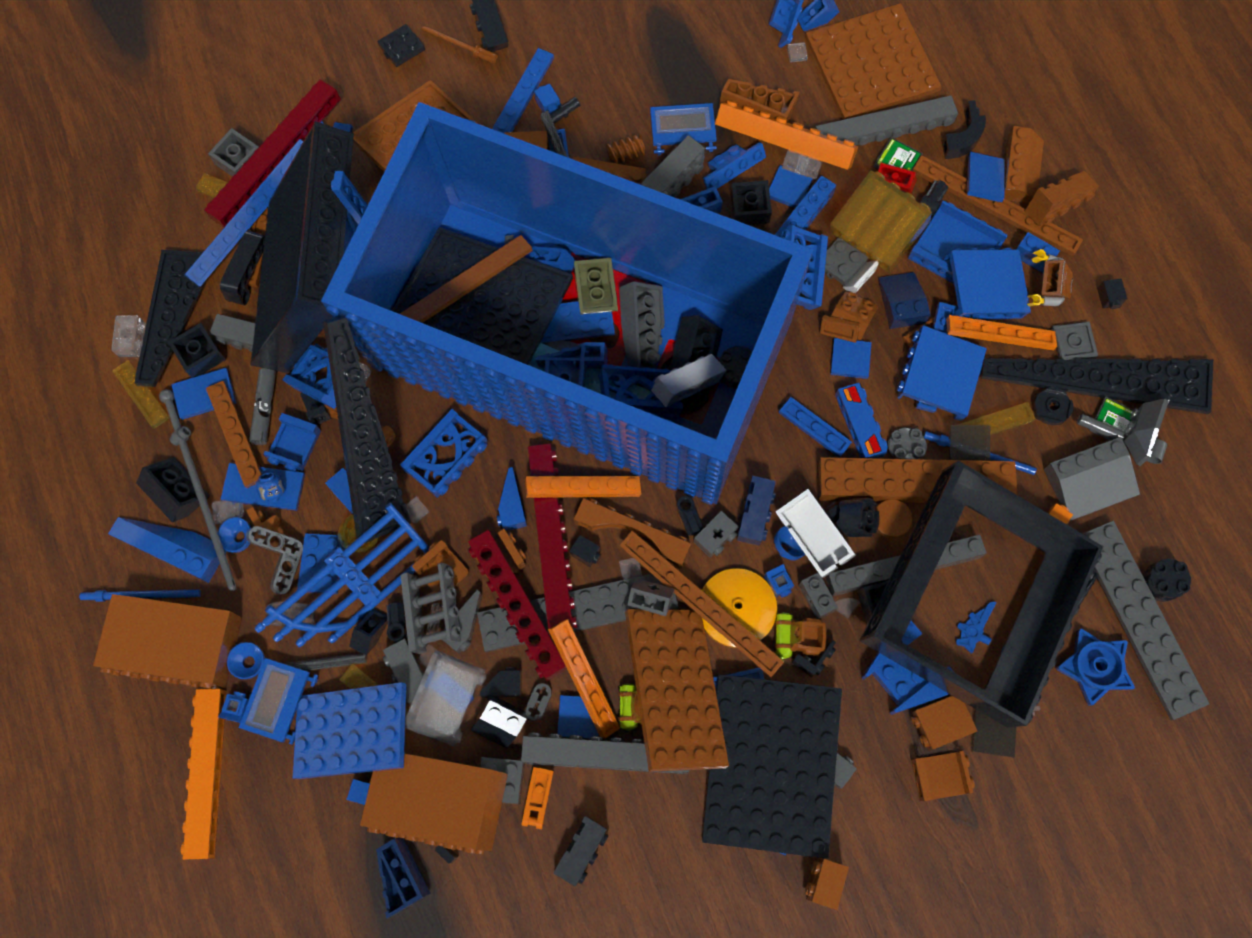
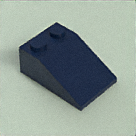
M914 272L878 278L890 329L927 322L931 315L927 298Z

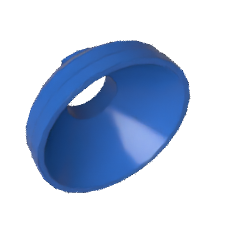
M233 517L227 519L220 526L218 534L225 551L238 553L250 545L246 540V532L252 527L246 520ZM239 532H243L245 535L244 540L238 543L236 536Z
M784 526L774 536L775 548L780 556L789 560H798L805 553L788 529L792 527L787 528ZM781 544H784L788 548V552L784 550Z
M248 642L240 643L230 651L227 657V667L233 676L239 679H251L259 674L265 656L257 645ZM247 657H253L255 660L251 668L244 666V661Z

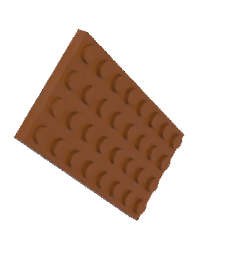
M627 609L625 617L649 772L727 768L729 762L702 617L694 610H669L667 615L663 616L642 609Z

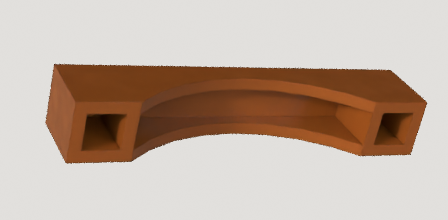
M583 498L574 517L576 525L590 531L605 528L635 531L651 543L670 563L678 568H682L691 546L688 539L682 536L674 537L665 529L660 528L658 530L653 528V525L649 522L636 521L632 515L626 513L624 515L619 514L613 507L606 506L605 508L600 506L599 502L589 498L586 500Z

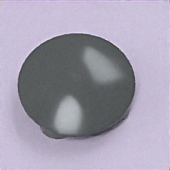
M900 428L895 430L890 436L888 448L895 459H921L926 453L927 443L919 429Z

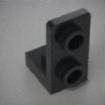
M300 393L307 409L306 415L312 424L319 425L332 419L323 403Z
M834 640L830 642L815 665L804 654L802 656L798 654L792 664L810 677L815 673L819 675L825 667L822 664L825 658L830 659L836 651L834 648L836 642Z

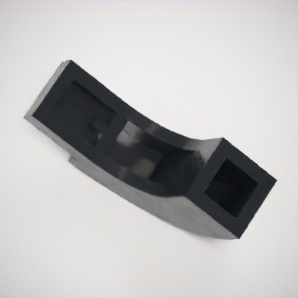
M975 100L968 101L964 109L967 129L961 133L946 134L942 142L945 159L962 157L972 151L978 144L985 129L986 116L980 115L979 107L976 106Z

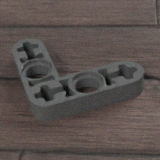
M259 526L248 529L246 540L249 543L280 554L270 588L275 594L287 593L291 587L303 551L302 543L297 539ZM258 531V535L266 536L265 541L261 538L254 540L252 533ZM273 536L279 539L277 547L270 545V539ZM284 544H286V545H293V544H295L294 547L297 548V551H293V552L291 553V549H290V548L283 547V546H284ZM285 561L291 564L289 572H285L282 569V564ZM279 574L288 575V578H283L282 584L285 585L284 588L278 590L279 587L276 586V583L282 580V576L279 577Z

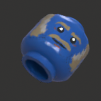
M273 472L260 475L255 483L260 499L268 502L278 501L279 497L284 493L280 476Z

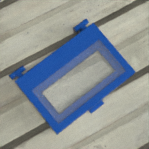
M713 103L650 107L653 146H657L654 154L661 155V153H665L664 149L661 150V145L680 144L688 135L698 143L708 142L709 146L706 147V150H709V152L717 149L712 143L717 140Z
M265 658L238 728L283 743L285 739H289V744L293 745L295 732L289 735V728L306 682L310 681V686L314 687L315 683L318 682V675L314 674L312 678L309 677L310 672Z

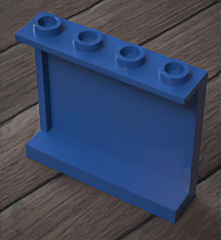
M943 200L918 243L912 249L908 259L954 284L950 260H944V257L952 249L969 250L977 248L978 250L994 248L999 250L1008 235L1002 230L988 225L985 221L971 216L970 213L958 209L952 203H947Z
M956 248L952 249L944 257V260H950L958 310L954 312V316L979 320L1022 319L1031 312L1030 306L1027 305L1029 299L1019 250H1011V248H1004L1002 250H995L994 248L961 250Z
M923 325L913 334L912 341H914L913 347H910L907 354L909 361L902 370L904 377L898 384L897 391H899L897 398L900 399L903 396L953 413L955 414L954 419L962 421L968 416L987 348Z

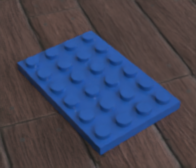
M401 682L301 696L296 714L293 779L404 768L406 684Z

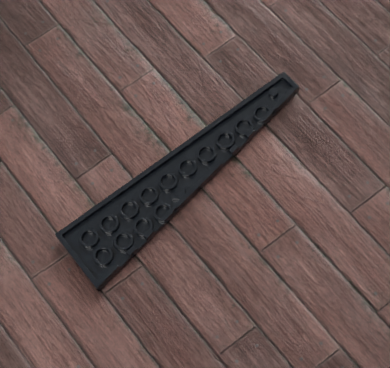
M338 316L325 320L323 325L356 537L358 539L388 513L385 509L388 503H392L409 524L411 520L406 504L403 503L401 497L403 494L396 481L398 478L392 468V460L388 453V447L375 406L372 404L369 396L371 393L364 380V371L360 368L358 352L355 349L347 318ZM393 518L365 543L397 530L400 525Z
M984 358L981 379L1044 389L1056 387L1065 392L1101 398L1108 397L1114 400L1139 404L1167 398L1169 399L1167 408L1209 414L1212 407L1214 359H1190L1188 361H1179L1178 359L1160 361V359H1152L1151 361H1142L1141 359L1027 360Z

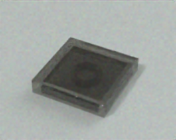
M950 425L949 460L990 461V425Z
M975 710L973 722L978 732L972 734L971 752L1014 758L1016 727L1007 728Z

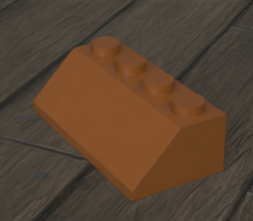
M1013 126L1007 138L1004 198L1009 201L1029 204L1039 187L1044 141L1031 128Z

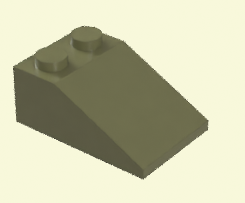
M611 258L574 261V279L580 314L618 311Z

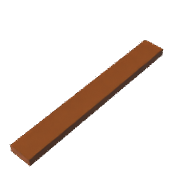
M522 235L518 236L400 313V315L421 323L425 322L530 253L532 247Z

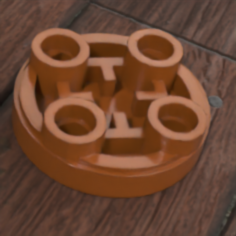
M889 499L881 502L876 507L875 511H879L880 515L877 533L887 538H900L911 528L913 517L911 510L905 503Z

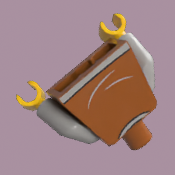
M1042 249L1033 252L1037 257L1032 258V262L1045 261L1042 286L1043 297L1041 298L1039 294L1030 295L1028 298L1031 297L1033 303H1028L1027 305L1030 307L1040 304L1042 306H1059L1065 299L1071 298L1073 273L1063 258L1050 254L1046 255V252Z

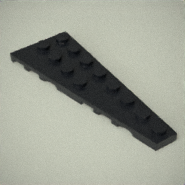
M161 250L134 381L136 386L156 387L173 352L168 342L181 335L207 281L206 279L198 287L184 275L203 252Z

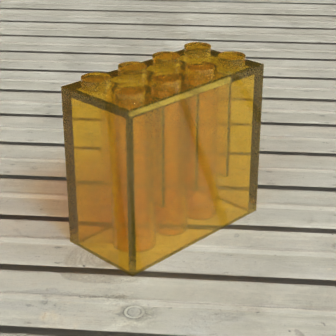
M871 170L831 222L830 228L833 235L859 250L870 261L879 262L878 266L890 274L929 224L932 212L928 205L918 203L912 194L908 192L905 194L899 190L900 187L896 183H889L880 172L876 171L874 173Z

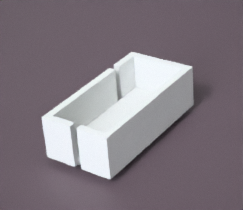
M809 489L776 511L787 528L792 526V528L788 529L822 578L838 568L837 563L843 565L856 556Z

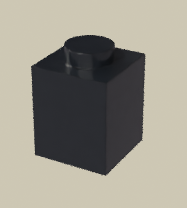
M1122 278L1103 281L1097 288L1103 309L1120 308L1128 299Z
M581 535L570 550L572 557L589 567L593 563L596 564L601 557L600 547Z

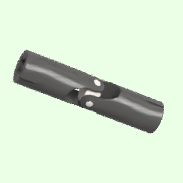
M262 368L258 372L256 402L249 442L252 444H267L271 400L276 371ZM266 412L265 417L261 416L260 413Z

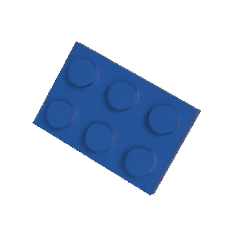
M305 533L297 590L327 565L324 559L328 554L338 547L342 551L344 550V536ZM331 571L307 593L322 594L340 578L334 571Z

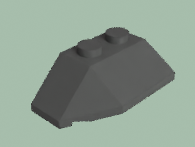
M1167 398L1143 403L1138 409L1135 408L1130 415L1131 422L1125 429L1127 434L1124 442L1139 466L1151 457L1169 403Z

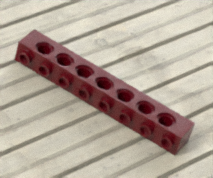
M487 530L469 540L470 548H468L470 555L473 559L477 557L480 563L477 565L482 576L486 574L489 578V581L486 583L491 592L496 591L499 597L496 601L501 610L506 608L508 615L505 617L511 626H516L518 632L515 634L520 643L525 642L528 647L525 652L530 661H536L538 666L535 667V670L540 679L545 677L546 681L567 670L561 655L490 531ZM485 552L492 553L489 559L482 558ZM495 568L502 570L498 576H493L491 573ZM504 585L511 586V590L508 593L501 592V588ZM518 601L521 603L520 608L517 610L510 608L513 602ZM525 618L531 620L528 627L520 626L521 620ZM532 636H539L541 639L538 644L533 645L530 643ZM542 653H549V661L541 662L540 655Z

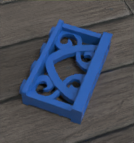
M791 224L782 229L780 237L797 244L801 243V245L813 249L808 273L805 276L807 281L803 282L800 292L805 295V298L799 296L797 305L812 310L822 306L828 236L823 234L817 235ZM795 237H798L799 240H800V243H799L797 240H794V238H795ZM805 240L810 241L811 244L806 245Z
M318 344L310 345L290 375L286 374L282 381L295 390L335 409L336 402L327 348L324 349ZM327 367V378L315 383V372Z
M602 365L598 374L602 395L610 397L609 391L616 393L615 397L610 398L663 419L677 420L683 410L681 401L665 407L653 392L645 399H638L635 394L627 391L629 387L636 383L643 385L651 391L655 385V379L661 374L666 375L672 370ZM608 380L613 381L612 383H613L616 387H613L612 385H610L609 382H608Z
M451 409L400 465L407 474L438 498L448 491L449 485L453 481H457L460 478L462 470L474 462V457L486 449L488 441L484 435ZM459 423L467 431L459 434L455 424ZM445 435L449 436L448 440L453 437L452 440L447 442L442 440ZM471 435L475 437L476 442L472 447H467L466 444L471 441L465 439L461 442V438ZM455 443V460L450 463L435 464L437 453L434 447L436 445L450 446ZM428 454L433 455L431 463H429L430 459H425ZM416 467L426 470L424 479L414 471ZM431 471L434 472V479L437 476H442V480L436 485L429 482Z

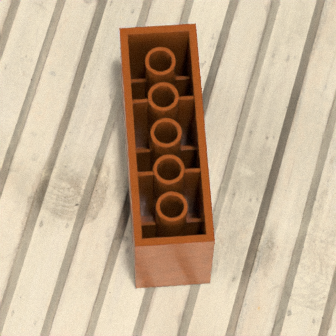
M112 594L93 666L100 668L102 673L119 677L122 675L128 676V678H142L153 682L163 681L168 684H183L194 688H226L230 672L227 667V657L236 646L242 617L227 610Z
M404 754V768L373 771L360 826L368 827L367 832L381 833L386 834V836L405 838V840L424 842V844L438 845L448 849L484 855V851H492L508 774L491 769Z

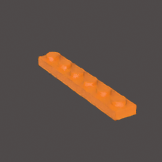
M949 315L946 319L947 335L1053 351L1057 347L1055 331Z
M526 476L525 478L526 498L640 497L641 495L639 476Z
M568 619L563 620L548 630L600 737L606 739L620 729L619 724Z

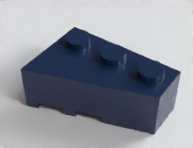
M752 476L737 541L760 546L761 541L766 540L768 530L764 528L766 522H770L772 511H769V507L775 500L776 493H773L776 481Z
M395 838L376 849L380 877H382L384 890L382 893L386 903V919L431 894L404 838Z

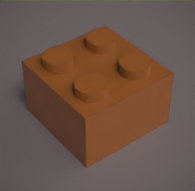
M818 858L817 862L814 861L811 868V874H813L812 882H808L805 889V895H808L807 900L838 910L849 867L823 858Z

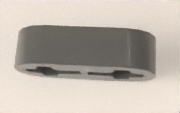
M538 684L532 692L525 709L526 716L531 721H539L546 711L552 696V690L547 684ZM544 687L548 695L543 696L540 702L538 701L540 694L537 691L542 690ZM538 703L540 714L531 717L532 713L529 710L530 708L534 709Z

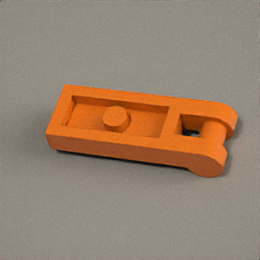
M533 767L522 826L528 827V825L536 826V829L542 830L554 771ZM531 810L539 812L538 818L530 816Z

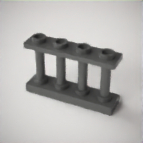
M439 563V572L421 578L410 573L400 575L409 652L417 654L426 653L427 643L445 638L453 643L461 642V628L458 622L459 610L456 606V590L453 583L454 572L450 565ZM440 580V592L420 597V586ZM442 599L443 611L422 616V605ZM441 619L445 620L446 630L425 636V624Z

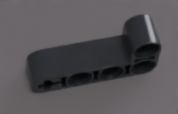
M252 231L244 233L220 282V290L226 301L240 305L248 303L250 292L247 284L263 253L265 235Z

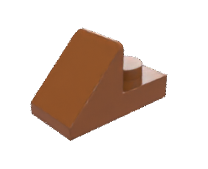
M254 507L246 510L255 527L259 526L274 532L278 531L281 519L277 515L266 519L261 510L257 511ZM276 536L271 537V546L273 545Z

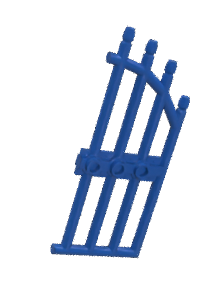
M388 503L385 506V509L388 511L386 515L344 551L338 547L328 554L324 559L327 565L276 609L269 605L265 609L269 615L262 622H259L254 629L259 633L277 619L284 623L285 626L273 636L275 642L283 639L293 629L307 631L303 634V637L296 641L295 644L298 647L303 646L306 641H309L317 633L335 631L328 638V641L332 644L401 585V576L399 575L381 592L374 586V583L417 546L425 554L429 551V546L393 504ZM394 518L400 527L355 565L349 556ZM406 532L412 538V541L372 576L367 578L361 570ZM411 565L402 574H414L416 571ZM331 571H334L340 578L293 619L283 614ZM345 584L352 591L350 595L315 625L302 622ZM357 598L365 605L348 621L329 623Z

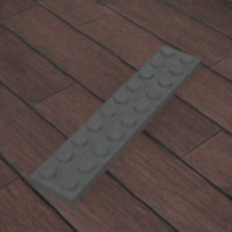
M1111 521L1083 533L1104 546L1101 552L1102 557L1096 564L1094 571L1097 573V578L1169 719L1175 720L1209 705L1202 688L1115 522Z
M647 574L569 592V596L574 598L575 609H571L572 616H576L577 628H574V632L626 621L625 612L627 609H638L628 606L630 590L637 578L665 585L653 574ZM675 593L670 610L679 608ZM545 598L531 600V605L549 634ZM521 603L511 605L510 608L517 610L520 608ZM501 608L477 613L485 652L525 644V642L520 643L515 634L518 632L516 626H511L505 617L508 615L506 608L502 610ZM528 618L521 620L520 626L528 627L531 620ZM537 635L532 636L530 642L538 641L541 638Z

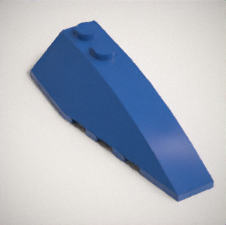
M118 517L108 533L207 583L210 582L220 564L212 540L192 531Z

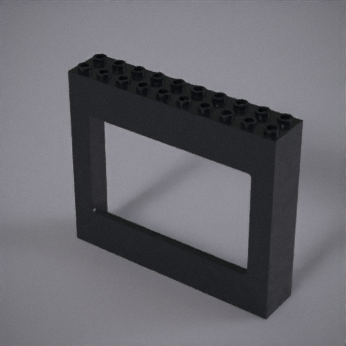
M315 121L269 200L251 366L289 373L323 330V321L331 319L332 315L326 311V307L321 300L343 257L347 209L332 191L331 181L334 179L335 171H343L350 180L354 133Z
M957 461L941 471L859 641L1007 728L1027 726L1033 718L1032 712L1035 706L1041 700V691L1049 681L1048 675L1050 670L1056 665V656L1064 646L1063 640L1066 633L1072 627L1073 617L1079 611V603L1087 592V584L1094 576V568L1102 557L1101 552L1104 546L969 466ZM965 506L1044 552L1042 561L984 690L902 642L907 627Z

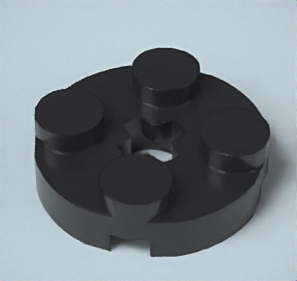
M1056 387L1043 390L1035 397L1033 402L1035 418L1048 425L1063 424L1072 415L1074 408L1073 401L1069 399L1067 393ZM1053 402L1058 409L1052 410L1049 405Z

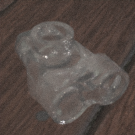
M221 500L212 503V517L215 524L223 523L225 520L233 517L243 516V504L241 502L233 503Z

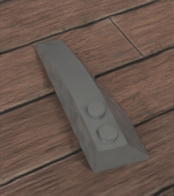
M631 282L619 287L621 325L627 362L631 367L656 369V364L660 359L658 354L659 345H662L661 329L664 328L665 324L662 286ZM636 383V385H638V386H640V387H642V388L647 389V388L644 387L643 385H641V384H639V383Z

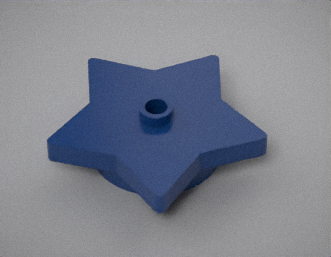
M1083 629L1077 630L1074 654L1057 666L1056 670L1079 683L1088 706L1094 705L1109 690H1132L1135 688L1126 671L1124 660L1128 642L1126 640L1103 642Z

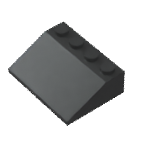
M1121 437L1052 462L1044 469L1060 504L1067 507L1069 512L1073 514L1069 521L1140 495L1131 457Z

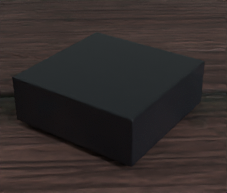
M443 846L435 848V851L448 864L453 863L459 857L452 849L444 848Z

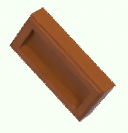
M824 315L822 317L820 334L856 343L860 324Z

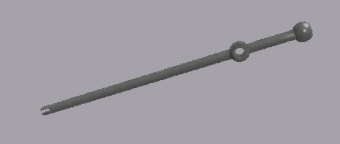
M169 389L162 390L159 394V399L166 405L174 428L170 442L175 446H180L228 589L234 591L236 584L187 444L191 431L188 427H181L173 404L175 399L174 393Z

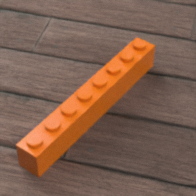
M727 100V102L720 105L715 125L847 170L852 167L858 146L854 145L855 142L847 139H844V141L838 140L837 136L833 134H827V136L820 134L821 131L815 128L805 129L803 128L804 125L800 123H787L785 118L770 117V113L764 111L758 113L752 107L737 106L738 103L735 101Z
M196 689V695L193 696L192 700L194 706V715L191 717L193 733L189 739L191 757L188 758L187 763L190 771L189 778L186 780L188 797L184 803L186 820L182 826L183 833H185L184 842L181 845L183 859H215L225 719L218 718L222 711L227 691L222 689Z

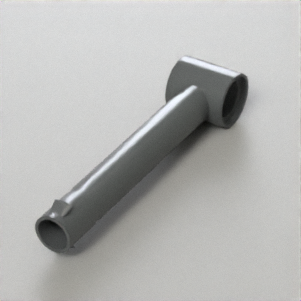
M1081 414L1077 420L1078 425L1113 440L1119 437L1122 438L1123 442L1127 433L1087 415ZM1156 439L1151 457L1147 461L1154 464L1162 463L1167 443Z

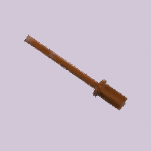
M425 25L421 28L425 32L473 52L474 58H482L491 63H496L498 55L483 49L480 44L473 47Z

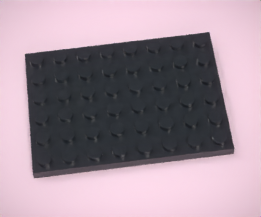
M439 227L392 311L398 314L402 313L500 248ZM522 257L423 322V324L529 365L573 280V274Z
M719 675L717 702L729 766L724 769H709L702 843L824 859L829 858L842 688Z

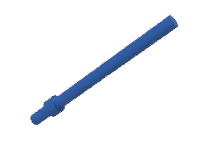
M928 431L924 433L925 439L936 442L937 445L942 447L948 446L990 461H1014L948 439V436L942 434L939 436ZM1015 461L1017 470L1035 475L1037 468Z
M200 589L120 592L96 590L95 592H82L79 598L80 600H95L96 602L111 600L112 594L143 599L200 597L201 591Z

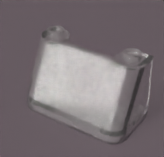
M435 650L406 716L405 728L450 746H455L456 743L459 744L463 735L460 727L475 688H478L479 685L482 686L485 682V670Z

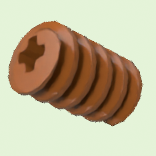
M640 133L639 138L633 135L632 140L629 137H626L625 142L623 139H620L619 145L616 141L612 143V147L609 143L606 144L609 159L618 164L619 158L624 163L625 156L631 160L632 154L638 158V152L645 156V146Z

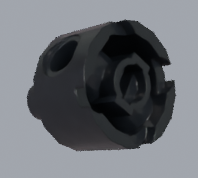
M734 346L722 352L719 362L726 369V372L720 381L728 385L727 387L732 389L738 388L752 354L749 348Z
M848 498L841 500L839 503V519L837 520L838 530H842L846 537H872V533H876L880 520L879 511H875L874 507L877 506L876 502L871 498Z
M1175 559L1160 560L1149 566L1142 575L1156 601H1171L1190 590L1191 576L1187 565Z

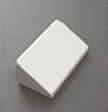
M866 262L843 288L846 291L856 293L876 271L879 262Z

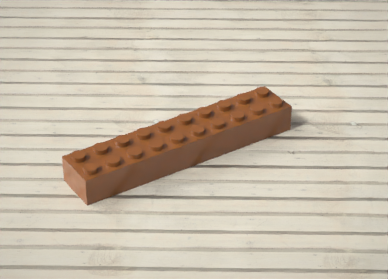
M821 457L817 464L818 501L871 498L875 502L893 499L903 503H926L941 471L957 461L962 462L1017 495L1015 461Z

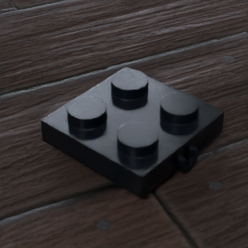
M406 24L377 41L386 59H390L396 67L425 50L419 38Z

